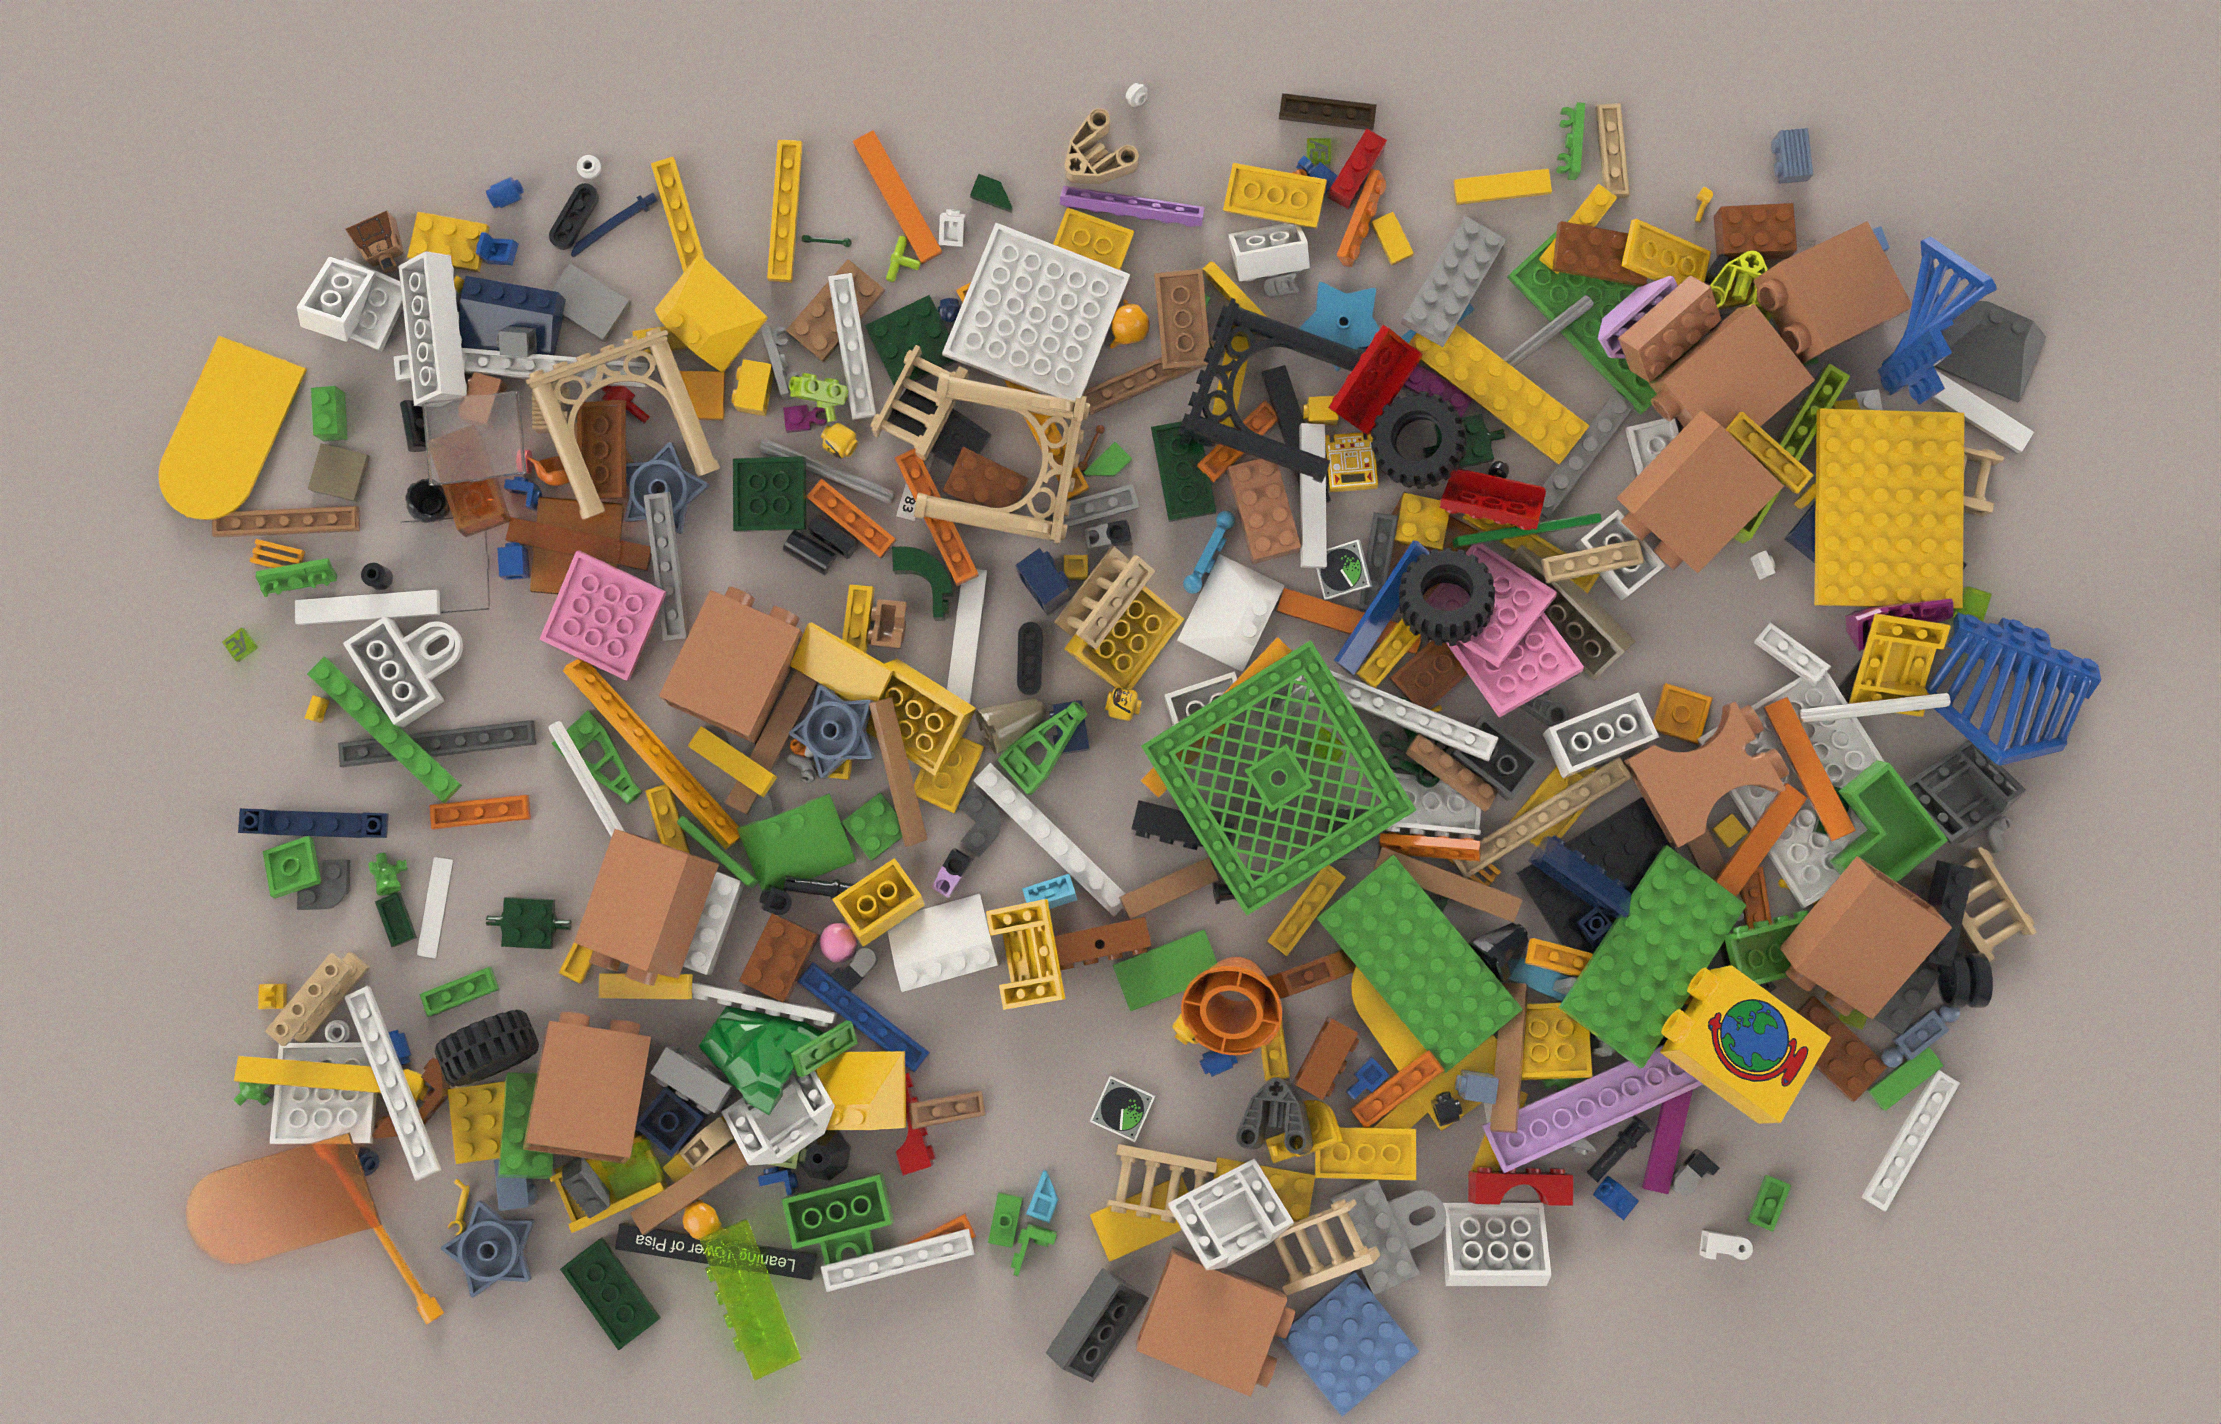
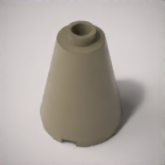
M1035 698L980 708L975 712L980 731L983 730L986 738H984L986 744L996 755L1003 752L1044 720L1046 708L1041 700L1037 701Z

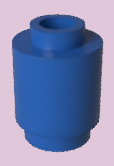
M512 177L491 185L490 189L486 190L487 197L494 208H503L522 199L521 194L524 193L518 179L514 181Z
M398 1030L388 1032L401 1066L410 1063L409 1056H411L405 1033L399 1034Z
M1212 1050L1203 1053V1059L1199 1061L1205 1075L1210 1073L1211 1077L1233 1068V1065L1238 1063L1235 1055L1221 1054Z

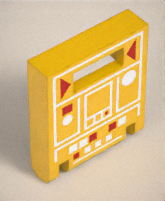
M1363 432L1334 434V442H1330L1329 435H1325V458L1330 460L1327 470L1329 493L1377 489L1378 476L1375 454L1371 447V442H1373L1371 434L1367 435V440H1364ZM1364 474V481L1342 483L1341 475Z

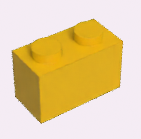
M743 359L742 366H738L736 380H739L738 387L732 393V403L738 412L766 416L774 379L772 364Z

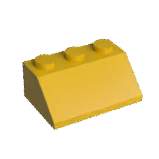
M895 858L832 899L863 947L925 906L922 895Z

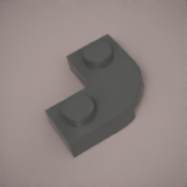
M973 788L958 806L976 822L961 842L980 857L998 836L1001 828V817L997 808Z
M322 860V885H314L297 891V910L332 909L340 903L345 894H348L350 888V860Z

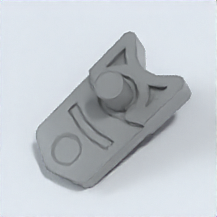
M1297 272L1267 278L1264 285L1267 295L1272 297L1299 292L1300 288L1294 282Z

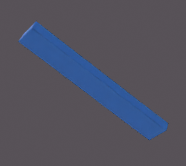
M1412 541L1334 659L1347 673L1355 674L1398 609L1399 586L1401 585L1403 573L1407 572V566L1413 561L1417 563V557L1421 554L1429 555V551L1418 541Z
M812 962L798 980L799 984L843 1018L852 1021V1024L884 1050L905 1051V1066L913 1072H916L930 1053L852 991L846 990L834 977L816 963Z

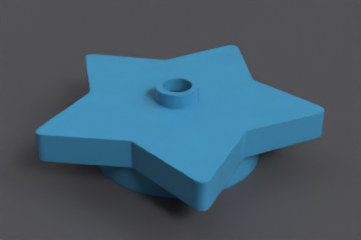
M1319 282L1316 311L1298 329L1356 350L1357 348L1367 349L1374 335L1380 330L1372 317L1376 288L1346 294L1323 282ZM1339 321H1345L1347 325L1342 326ZM1333 365L1336 371L1341 370V367Z

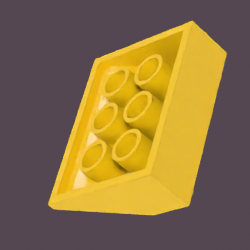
M1144 585L1097 649L1092 648L1075 634L1064 650L1112 687L1132 690L1183 622L1184 618Z
M896 658L885 663V665L894 669V672L881 700L892 697L907 758L936 776L966 731L977 708ZM871 714L866 732L877 738Z

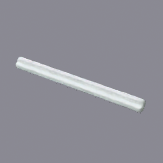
M1948 693L1801 709L1799 711V720L1801 723L1947 707L1950 705V696Z
M557 721L551 724L549 730L610 836L612 837L614 829L624 831L562 722Z

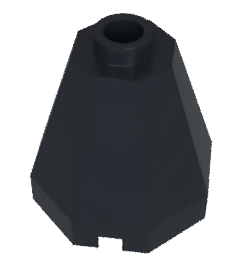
M1512 922L1476 937L1468 942V944L1500 982H1505L1512 975L1529 942L1528 932L1521 924L1516 925Z
M826 1130L822 1136L799 1151L798 1162L809 1178L830 1181L848 1168L851 1146L844 1139L840 1130Z

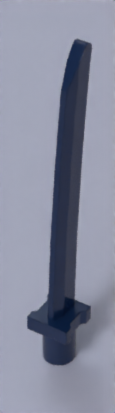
M651 193L644 198L641 195L636 197L638 199L637 202L616 214L578 241L571 252V256L576 257L602 236L642 210L645 212L649 211L648 206L658 201L655 194Z

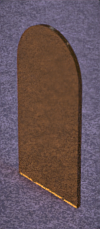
M350 1132L216 1170L196 1184L189 1195L186 1205L188 1230L196 1244L209 1256L231 1264L257 1261L374 1228L382 1224Z

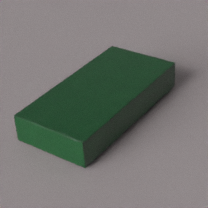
M401 892L375 901L391 947H396L417 938Z

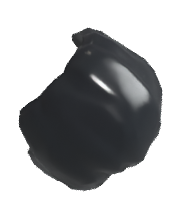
M430 478L421 479L416 483H412L407 489L405 495L406 508L415 520L424 523H434L441 521L449 514L452 508L451 498L437 481Z

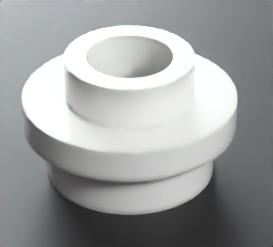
M1133 84L1126 93L1128 104L1132 107L1142 105L1147 99V87L1143 84Z
M585 155L579 159L577 171L583 178L593 179L599 175L601 163L595 156ZM586 164H592L590 169H585Z
M343 1020L331 1021L325 1028V1037L329 1043H345L351 1034L349 1025ZM337 1028L342 1030L340 1037L335 1034Z

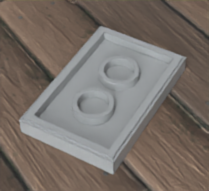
M569 263L551 290L559 292L566 299L563 311L564 317L604 342L631 304L630 300Z

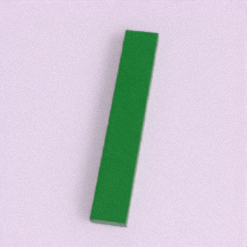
M1594 513L1538 523L1537 530H1523L1516 526L1458 536L1452 542L1454 548L1596 525L1601 523L1602 519L1601 514Z

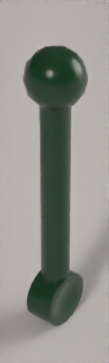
M809 235L802 236V242L842 244L845 247H850L852 244L849 238L840 240L811 237Z

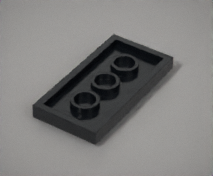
M906 389L899 401L928 415H934L938 408L936 402L909 389ZM953 408L931 453L953 467L962 447L980 454L992 435ZM896 409L892 410L887 420L918 437L919 435L923 436L927 430L924 423Z

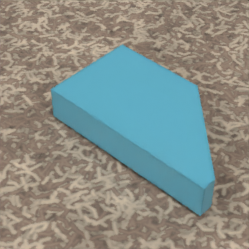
M1046 1170L1042 1172L1026 1214L1050 1223L1059 1198Z

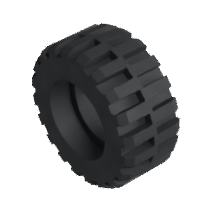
M1420 391V395L1408 392L1405 398L1401 399L1400 396L1394 398V403L1391 406L1386 404L1382 408L1383 414L1381 416L1377 415L1374 421L1376 427L1372 428L1371 437L1373 438V442H1371L1372 451L1379 466L1394 482H1400L1404 487L1408 488L1416 486L1417 489H1425V485L1430 484L1434 487L1439 485L1438 481L1442 479L1448 480L1451 477L1450 473L1453 470L1457 471L1461 466L1459 462L1461 459H1464L1466 454V429L1460 415L1449 401H1444L1437 394L1431 396L1425 391ZM1417 420L1434 422L1442 434V442L1438 450L1431 457L1421 461H1410L1402 457L1396 444L1401 430L1409 423Z
M1444 548V551L1438 552V549L1430 550L1427 556L1425 554L1418 556L1417 563L1413 561L1407 566V572L1403 573L1401 585L1399 586V608L1402 620L1406 626L1410 625V631L1415 636L1420 634L1421 640L1427 643L1430 640L1435 641L1434 645L1442 646V643L1456 646L1457 641H1462V643L1471 641V635L1477 637L1482 633V627H1487L1490 622V615L1493 614L1495 587L1493 586L1492 574L1488 573V567L1483 562L1478 563V557L1473 554L1467 556L1466 551L1458 549V552L1451 551V548ZM1451 583L1463 588L1469 594L1470 600L1466 605L1457 610L1441 611L1431 607L1424 600L1423 595L1428 589L1437 584Z
M510 1010L505 1013L502 1012L489 1016L478 1022L476 1021L447 1035L446 1038L441 1039L436 1044L435 1055L446 1083L452 1087H459L497 1075L531 1058V1056L537 1053L539 1042L527 1013L522 1010Z

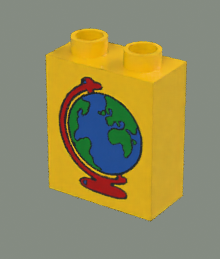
M1732 965L1711 970L1702 968L1693 977L1687 988V992L1694 996L1685 1012L1680 1009L1676 1010L1667 1019L1661 1033L1668 1040L1660 1053L1758 1124L1781 1123L1831 1037Z

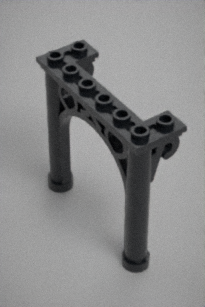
M1231 298L1228 306L1223 305L1211 339L1216 342L1213 349L1208 347L1204 362L1208 364L1206 370H1200L1196 384H1199L1200 387L1198 392H1192L1188 403L1189 406H1192L1190 415L1185 413L1177 434L1182 436L1179 444L1183 446L1184 443L1189 444L1191 439L1198 444L1213 447L1215 443L1313 477L1312 480L1322 483L1330 460L1267 438L1250 430L1242 422L1235 408L1233 398L1234 381L1243 363L1253 354L1266 348H1288L1349 371H1353L1361 355L1366 350L1361 348L1356 350L1240 308L1239 304L1235 303L1236 299ZM1236 335L1246 337L1249 348L1242 352L1235 351L1231 345L1233 337ZM1253 335H1259L1268 339L1255 343ZM1225 348L1226 353L1233 360L1228 365H1218ZM1214 376L1221 381L1222 390H1226V393L1221 390H1215L1208 394ZM1214 398H1220L1226 404L1227 410L1221 415H1214L1209 410L1210 402ZM1201 411H1203L1205 417L1200 416ZM1228 417H1230L1237 429L1221 424L1220 422H1223Z

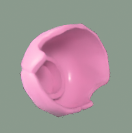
M833 923L823 930L820 938V948L826 959L834 963L845 962L855 954L857 938L848 925Z

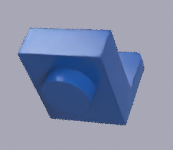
M482 232L477 243L476 254L488 264L513 266L519 244L514 239L492 238L488 233Z
M515 476L514 480L505 479L504 489L513 494L527 495L526 507L536 511L537 505H540L542 501L540 487L535 483L529 482V479Z
M778 1166L763 1169L764 1174L758 1176L759 1187L784 1181L787 1196L793 1195L796 1192L795 1188H798L796 1173H792L791 1168L779 1170Z
M1609 1176L1604 1179L1593 1193L1594 1197L1604 1203L1622 1220H1625L1639 1202L1627 1189Z

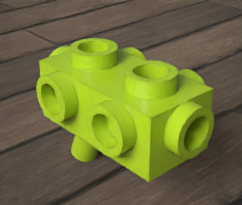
M802 373V377L792 376L789 383L790 397L817 402V408H825L827 422L836 421L834 406L844 405L849 393L847 386L840 385L837 379L825 378L824 381L817 380V375Z

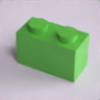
M336 386L311 388L313 435L323 442L348 440L345 392Z

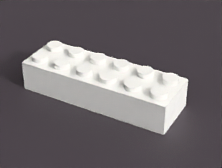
M427 251L399 265L414 406L441 408L467 396V384L464 375V360L461 349L462 338L459 331V314L456 305V290L453 278L454 268L451 256Z

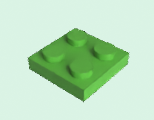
M881 792L842 821V824L871 861L903 838L897 813Z
M306 836L263 851L271 897L276 899L321 883L314 839L312 837Z

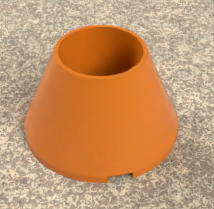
M1229 957L1205 970L1189 983L1183 994L1181 1015L1185 1027L1188 1026L1195 1035L1194 1039L1204 1047L1221 1054L1244 1055L1252 1053L1254 1049L1263 1045H1268L1277 1035L1282 1021V1004L1276 990L1256 963L1243 957ZM1219 992H1240L1246 995L1249 1000L1233 1001L1225 998Z

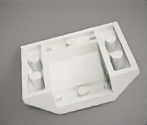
M1219 554L1177 641L1243 672L1285 585Z
M794 1069L782 1087V1098L770 1115L748 1104L743 1097L722 1111L749 1165L783 1163L825 1133L835 1105L815 1070L804 1077H799Z
M1255 1158L1168 1203V1207L1206 1270L1226 1268L1269 1245L1294 1224Z

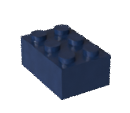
M1038 548L1015 566L1019 578L1048 616L1071 599V586L1069 579L1063 571L1057 572L1056 562L1048 551L1043 553Z

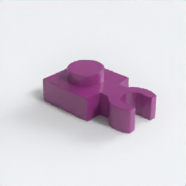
M808 405L783 407L787 433L811 430L810 423H815L818 426L827 424L826 419H817V415L825 412V408L815 407L812 411H809Z

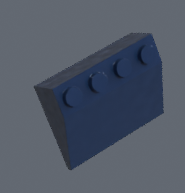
M466 276L460 298L459 331L462 338L461 348L500 351L496 342L499 330L507 326L536 328L537 352L534 354L555 356L566 299L556 291Z
M1553 835L1552 838L1546 836L1542 839L1528 862L1592 907L1598 906L1609 919L1626 918L1628 916L1632 894L1626 890L1628 887L1626 884L1616 878L1614 881L1608 878L1606 870L1596 864L1591 866L1585 861L1586 857L1579 851L1573 850L1571 852L1564 847L1566 843L1559 837Z

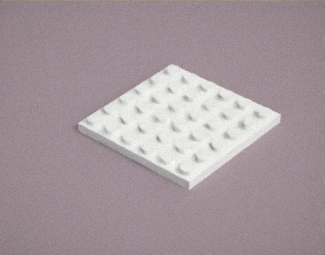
M995 223L942 354L945 357L1038 393L1075 401L1076 397L1081 398L1083 396L1111 326L1112 319L1129 281L1130 274Z

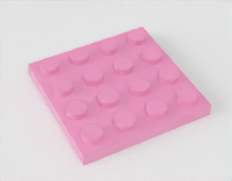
M1483 544L1472 545L1466 552V555L1470 556L1473 554L1478 557V563L1483 562L1488 567V573L1492 574L1493 586L1495 587L1494 608L1487 627H1482V633L1477 637L1471 635V641L1466 643L1458 642L1499 668L1555 599L1557 592ZM1441 583L1426 602L1435 609L1453 611L1466 605L1470 600V596L1458 585Z
M576 551L539 640L628 681L632 676L667 592L584 552Z
M1544 612L1499 668L1458 641L1456 646H1449L1499 718L1579 674L1584 669L1582 663Z

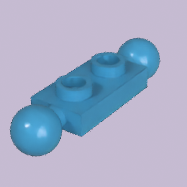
M1225 510L1217 515L1216 523L1218 526H1216L1193 574L1188 575L1183 581V587L1186 592L1195 594L1201 590V578L1205 572L1210 573L1216 561L1212 559L1216 550L1221 552L1227 540L1223 538L1225 531L1235 525L1236 519L1232 512Z

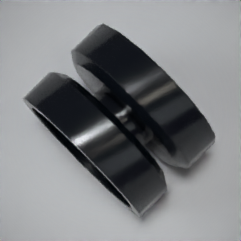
M1955 952L1952 967L1938 964L1937 971L1940 973L1937 978L1941 1000L1946 1007L1962 1008L1967 1004L1972 1008H1984L1989 1005L1993 992V976L1989 960L1984 953L1967 952L1963 956Z

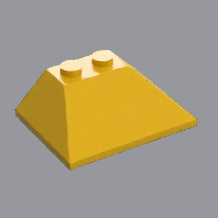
M700 254L654 309L660 321L697 356L722 373L726 371L768 319L757 306Z
M1875 614L1849 704L1929 695L1925 685L1936 649L1944 650L1951 626ZM1925 709L1895 713L1923 717Z
M1048 899L986 911L990 936L1003 935L1011 983L999 985L1003 1010L1065 999Z
M905 1051L843 1052L815 1070L835 1105L826 1130L906 1128Z

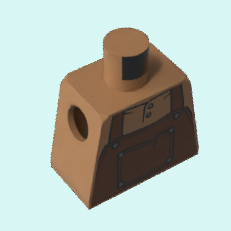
M387 210L345 228L364 259L371 266L381 265L384 273H391L397 269L394 258L402 255L404 251L396 219Z

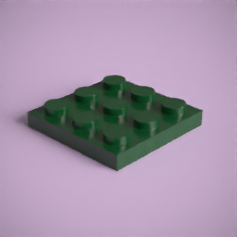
M930 295L865 325L894 386L906 365L904 359L909 350L913 351L915 345L921 348L922 354L920 358L943 369L958 362L942 354L949 338V333ZM915 366L909 379L916 382L931 375V373Z
M806 457L733 459V531L806 530Z

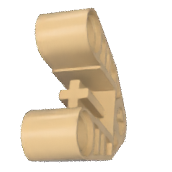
M1103 108L1092 110L1070 139L1065 159V176L1072 183L1102 184L1131 174L1138 168L1139 155L1134 146L1124 145L1114 153L1106 156L1108 151L1101 142L1095 145L1110 130V115ZM1101 119L1105 121V124L1097 126L1094 124V121ZM1125 156H1131L1134 159L1130 163L1122 161ZM1076 166V169L1077 167H1080V170L1075 171L1074 169L1073 171H1071V167Z

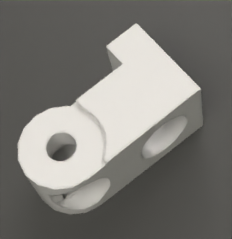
M1702 1230L1699 1255L1715 1260L1717 1253L1729 1254L1740 1260H1746L1752 1255L1753 1246L1748 1239L1735 1234Z

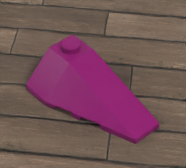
M1950 598L1868 607L1845 615L1846 632L1858 651L1865 649L1875 614L1939 623L1953 618V600Z

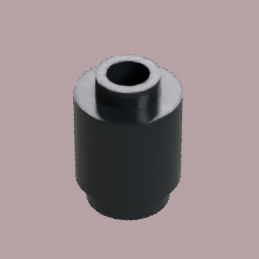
M369 563L361 571L362 581L376 590H385L392 584V572L378 563Z

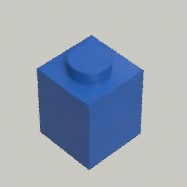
M515 542L506 543L505 547L497 548L499 577L504 580L530 578L528 549Z

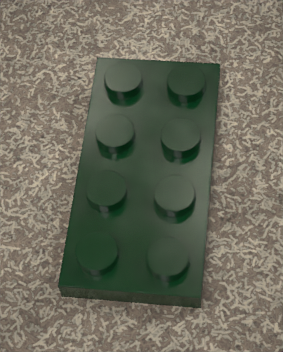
M1182 421L1151 427L1168 522L1216 514L1210 478L1197 467L1198 463L1206 456L1204 445L1198 444L1193 439H1191L1189 444L1184 443V446L1179 444L1182 436L1177 434Z
M603 1237L560 1268L563 1275L618 1351L661 1318Z

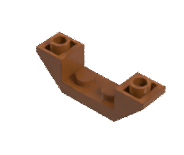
M1342 949L1283 972L1267 976V979L1276 990L1279 998L1282 999L1353 973L1356 965Z
M434 1057L424 1066L425 1072L421 1076L435 1089V1091L432 1089L425 1095L422 1100L424 1104L418 1110L424 1126L448 1098L447 1090L450 1089V1085L446 1083L439 1062ZM390 1115L387 1117L383 1116L374 1126L376 1130L372 1134V1137L375 1139L398 1136Z

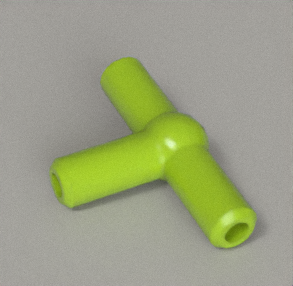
M899 236L895 251L890 257L891 263L886 276V280L889 282H895L900 265L915 270L920 268V261L903 256L908 241L905 236Z

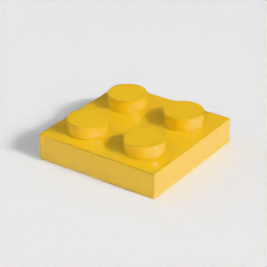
M1404 493L1394 541L1410 545L1414 540L1427 549H1438V551H1441L1450 513L1446 512L1445 509L1439 508L1441 500Z

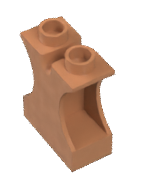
M1736 702L1724 705L1722 707L1720 723L1712 737L1692 751L1672 752L1653 745L1623 760L1633 776L1634 783L1672 847L1679 848L1705 834L1706 823L1711 809L1727 792L1745 785L1761 787L1771 792L1786 790L1780 779L1787 776L1789 770L1776 749L1773 748L1765 753H1756L1752 756L1746 753V745L1756 739V734L1764 731L1758 715L1750 705L1739 709Z

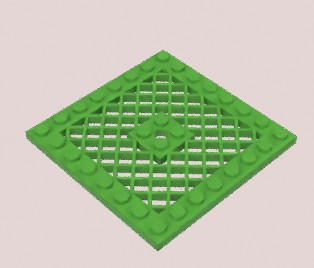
M1311 640L1141 745L1246 916L1416 811V808ZM1303 675L1306 682L1297 681L1295 679ZM1289 684L1286 696L1274 693ZM1293 684L1306 686L1303 700L1291 697ZM1310 689L1320 704L1308 701ZM1268 697L1265 709L1252 707ZM1272 697L1285 700L1282 713L1269 710ZM1289 701L1302 704L1299 717L1287 715ZM1307 705L1319 707L1317 721L1304 719ZM1247 710L1244 723L1231 720ZM1251 710L1264 713L1261 727L1248 724ZM1323 711L1326 712L1333 725L1321 723ZM1268 714L1281 717L1278 731L1265 728ZM1285 718L1298 721L1295 734L1282 732ZM1303 722L1315 725L1313 738L1300 736ZM1225 723L1223 736L1210 733ZM1230 723L1243 726L1240 740L1227 737ZM1320 726L1333 729L1330 743L1317 740ZM1247 727L1260 730L1257 744L1244 741ZM1264 731L1277 734L1274 748L1261 745ZM1337 732L1346 746L1334 744ZM1281 735L1294 738L1292 751L1287 744L1279 747ZM1204 736L1201 749L1189 746ZM1208 736L1222 739L1219 753L1205 750ZM1299 739L1311 742L1308 756L1296 753ZM1225 741L1239 743L1236 757L1223 754ZM1316 743L1329 746L1326 760L1313 757ZM1243 744L1256 747L1253 761L1240 758ZM1333 747L1346 750L1343 764L1330 761ZM1260 748L1273 751L1258 760ZM1183 750L1181 761H1179L1176 753ZM1187 750L1200 752L1198 766L1184 763ZM1350 753L1359 767L1347 765ZM1204 754L1217 756L1215 770L1201 767ZM1295 757L1308 759L1305 772ZM1222 758L1235 761L1232 774L1219 771ZM1312 761L1325 763L1322 777L1309 774ZM1239 762L1251 764L1244 769L1248 778L1236 775ZM1329 764L1342 767L1339 781L1326 778ZM1184 767L1196 770L1194 783ZM1346 768L1359 771L1356 785L1343 782ZM1200 771L1214 774L1211 787L1198 785ZM1275 771H1282L1285 774L1283 784L1275 785L1272 782L1271 776ZM1363 774L1373 789L1361 786ZM1218 775L1231 778L1228 791L1215 789ZM1308 778L1320 780L1318 794L1306 792V790L1313 787ZM1235 779L1248 782L1245 795L1232 792ZM1325 782L1338 785L1335 798L1322 795ZM1252 784L1261 799L1249 796ZM1342 786L1355 788L1352 802L1339 799ZM1197 788L1210 791L1207 804ZM1359 790L1372 792L1369 806L1357 803ZM1214 792L1227 795L1224 808L1211 806ZM1299 795L1297 807L1284 805ZM1304 795L1316 798L1314 811L1301 809ZM1377 795L1381 802L1374 806ZM1231 796L1244 799L1241 812L1228 810ZM1321 799L1334 802L1331 815L1318 812ZM1248 800L1261 803L1258 816L1245 814ZM1338 803L1351 806L1348 819L1335 816ZM1265 805L1270 812L1278 808L1275 820L1262 818ZM1355 807L1367 809V811L1353 819ZM1283 808L1295 811L1293 824L1280 822ZM1210 810L1223 812L1220 825ZM1300 812L1313 815L1310 828L1297 826ZM1227 813L1240 816L1237 830L1224 827ZM1317 816L1330 819L1327 832L1314 830ZM1244 817L1257 820L1254 834L1241 831ZM1334 820L1346 823L1332 832ZM1261 821L1274 824L1271 838L1258 835ZM1278 826L1291 828L1289 841L1276 839ZM1296 830L1309 832L1306 845L1293 843ZM1223 831L1236 834L1233 846ZM1313 833L1325 836L1310 845ZM1240 835L1253 837L1250 851L1237 848ZM1257 839L1270 841L1267 855L1254 852ZM1274 843L1287 845L1284 859L1272 856ZM1292 847L1304 849L1289 858ZM1237 852L1249 855L1246 867ZM1253 856L1266 859L1263 872L1250 869ZM1270 860L1282 862L1268 872ZM1250 873L1260 875L1261 877L1253 880Z

